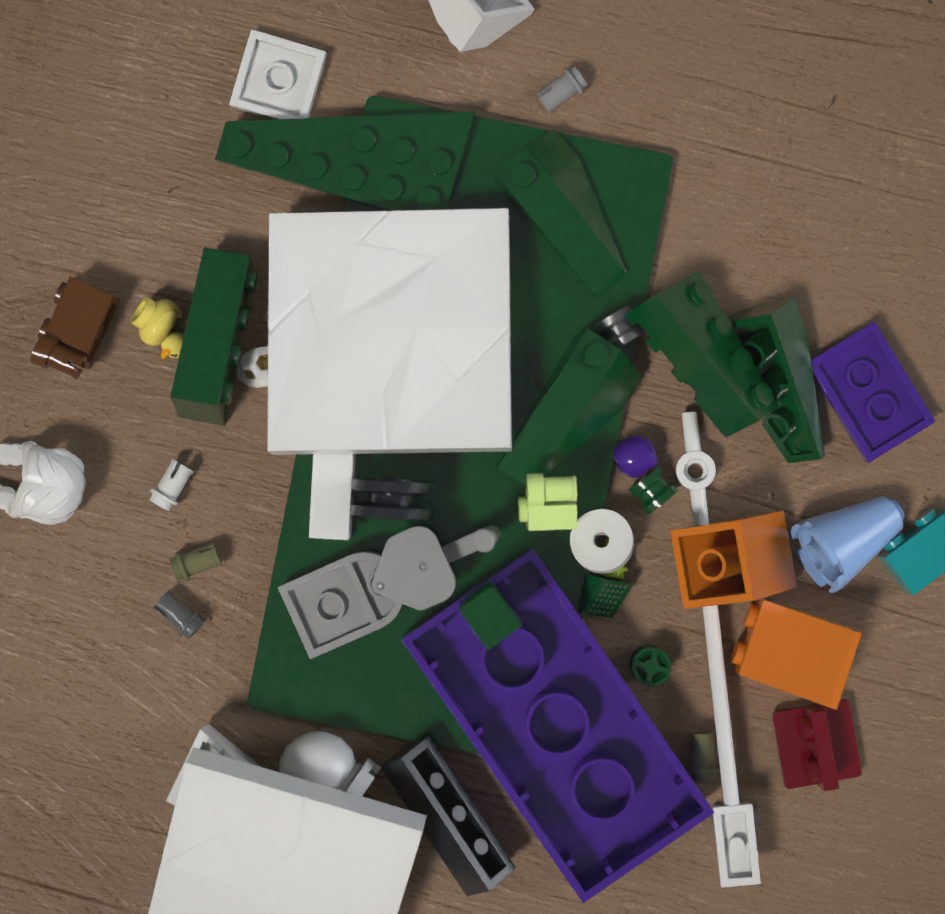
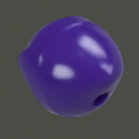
M640 434L631 435L623 439L613 451L619 470L628 477L639 478L646 471L656 467L658 463L653 445L647 437Z

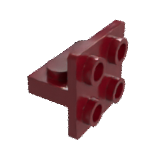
M841 699L837 710L821 704H812L772 712L783 783L787 789L817 784L823 791L840 789L838 780L860 777L862 775L851 707L848 700Z

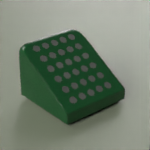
M586 574L578 613L613 618L630 591L632 583Z

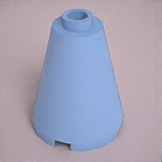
M881 496L801 520L792 526L791 538L792 541L796 538L799 539L802 548L797 550L796 553L807 573L820 587L826 584L830 585L831 588L828 592L834 593L844 588L903 529L905 515L901 506L895 500H889Z

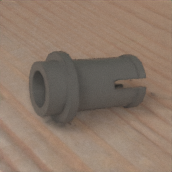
M171 590L166 592L153 607L155 611H158L179 630L177 633L179 637L184 635L187 639H190L204 623L199 618L201 613L191 611Z

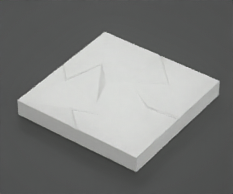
M508 208L269 214V453L272 455L512 451L510 227Z
M193 747L185 763L148 914H398L427 815Z

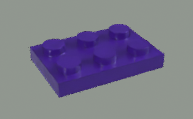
M875 321L811 359L813 378L865 463H870L936 422Z

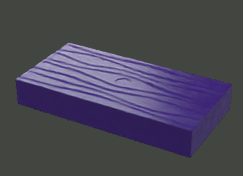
M532 546L402 636L401 641L582 903H585L715 813ZM488 581L494 582L520 618L522 625L490 650H487L458 610L459 602Z

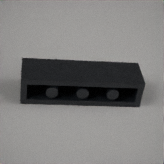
M429 736L407 744L380 766L408 809L427 815L423 831L466 896L489 892L516 868Z

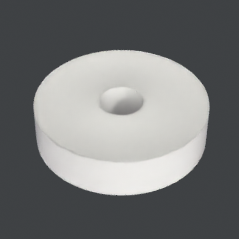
M596 509L585 513L577 520L578 529H572L570 534V547L574 557L581 566L594 573L607 574L619 570L628 562L634 549V535L628 522L620 514L608 509ZM606 535L609 537V543L606 547L599 548L595 545V540L598 536Z

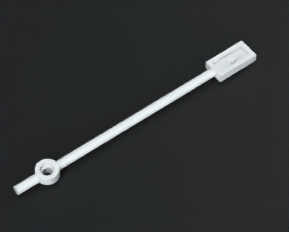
M685 412L681 414L686 454L679 459L676 465V477L683 487L690 490L693 525L695 526L709 523L705 488L713 481L716 468L712 458L706 453L701 452L697 412ZM691 464L700 465L703 471L701 477L696 479L690 477L688 467ZM718 605L706 606L702 608L724 802L723 805H712V809L715 812L712 815L720 886L723 888L761 884L753 806L751 802H739Z

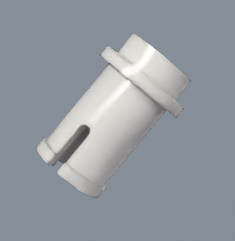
M171 459L170 465L156 489H150V492L153 494L149 500L167 511H170L173 505L177 507L179 503L176 502V499L194 471Z

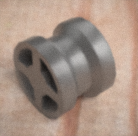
M629 305L595 324L598 332L604 333L608 342L617 348L644 333L641 326H632L624 316V314L631 311Z

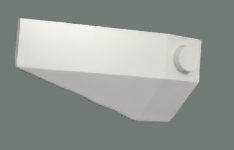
M428 0L437 23L459 52L487 47L529 17L535 10L528 0Z

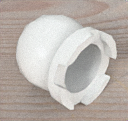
M311 731L297 736L286 746L279 765L280 773L358 796H362L374 780V775L381 769L379 765L367 758L363 765L361 763L356 764L352 749L342 738L328 732Z

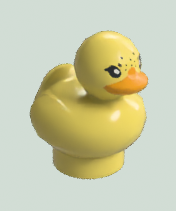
M145 297L134 311L130 323L139 328V336L145 344L149 346L161 345L162 359L166 357L179 358L184 335L179 332L170 331L176 319L182 318L180 308L168 299H161L155 302L149 297Z

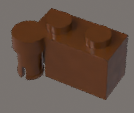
M70 276L67 283H61L55 294L54 303L57 304L52 318H46L39 330V340L33 349L30 362L44 369L54 368L72 376L74 379H78L83 370L71 365V363L85 369H90L121 298Z

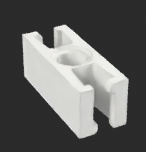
M313 454L309 538L351 539L353 515H350L354 500L352 479H355L356 454Z

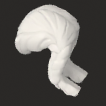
M32 441L23 442L22 444L0 443L1 465H23L22 482L17 492L11 487L0 485V509L5 510L11 518L32 519L45 525H54L70 519L74 515V511L81 504L85 489L84 464L82 460L64 448L45 449L39 445L37 446Z

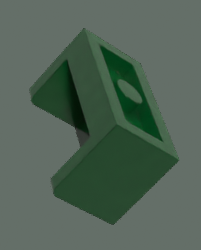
M488 581L459 602L458 610L487 650H490L522 626L520 618L492 581Z

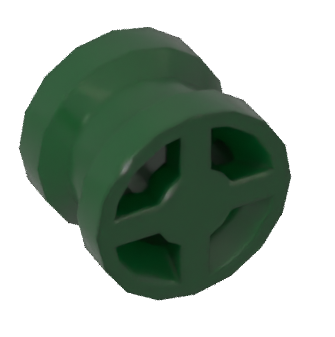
M659 466L653 468L628 489L633 496H638L643 502L642 508L647 514L656 510L678 491L673 484H668L664 480L663 471Z
M645 644L638 647L632 653L630 669L634 677L641 684L655 687L668 679L671 672V662L661 648Z

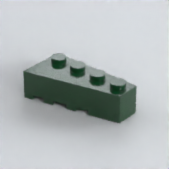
M206 247L203 249L170 395L179 418L225 426L228 405L231 404L233 397L235 367H239L241 360L242 330H247L250 318V307H246L249 293H255L258 281V270H253L250 255Z
M699 271L624 314L632 326L639 323L649 337L645 341L655 353L661 350L674 367L671 373L680 383L684 382L693 388L696 392L694 400L725 438L756 423L779 407L773 397L772 390L763 380L753 363L750 353L744 348L733 329L730 319L724 314L712 293L711 287Z

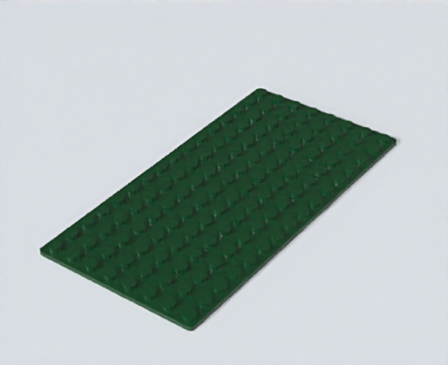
M370 96L366 100L363 116L446 113L454 111L379 96ZM474 116L448 210L508 208L510 227V324L540 394L576 334L588 328L607 340L604 333L598 332L595 324L628 305L632 310L646 301L673 159L669 154L557 132L580 158L627 274L596 299L494 181L495 174L524 148L550 130ZM347 199L344 212L386 210ZM638 337L619 348L632 364ZM624 408L567 457L571 471L557 476L572 477L576 475L577 501L575 502L577 504V520L589 511L604 509L614 461L613 451L617 446ZM505 451L356 454L355 479L393 478L435 483L434 494L417 496L416 504L434 509L433 519L390 520L353 515L351 539L309 538L313 454H296L247 699L248 706L254 710L411 741H418L429 736L436 746L479 754L401 641L402 636L531 546L578 613L585 575H591V571L581 566L572 553L570 547L572 529L528 531L526 522L519 521L518 497H525V488L527 487L496 468ZM354 490L353 504L369 502L368 493ZM489 525L499 527L501 537L495 543L492 550L489 552L475 551L449 563L455 575L456 586L453 594L447 600L425 610H417L403 605L396 618L386 626L315 658H309L278 590L279 586L355 552L375 551L382 554L390 537L414 526H424L431 529L436 534L441 546ZM597 537L596 540H595V545H596V546H597V542H598V537ZM578 613V615H579V616L581 617V619H582L583 614Z

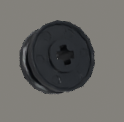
M393 478L352 479V489L368 493L369 502L352 504L350 515L390 520L433 519L434 509L416 504L417 496L434 494L435 483Z

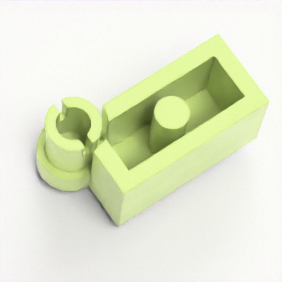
M543 473L527 474L525 497H518V519L520 522H526L528 531L578 529L577 504L575 502L577 501L576 475L572 477H543Z

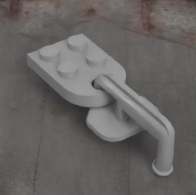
M489 525L441 546L436 534L431 529L424 526H414L390 537L382 554L375 551L352 553L279 586L278 590L308 656L312 659L386 626L396 618L403 605L417 610H425L447 600L453 594L456 586L455 575L449 563L475 551L489 552L500 539L501 530L496 525Z

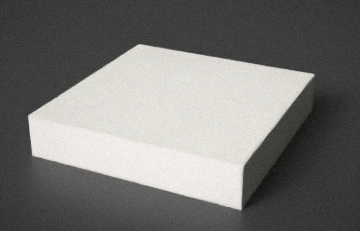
M251 29L229 102L230 107L269 119L309 118L327 58V52Z

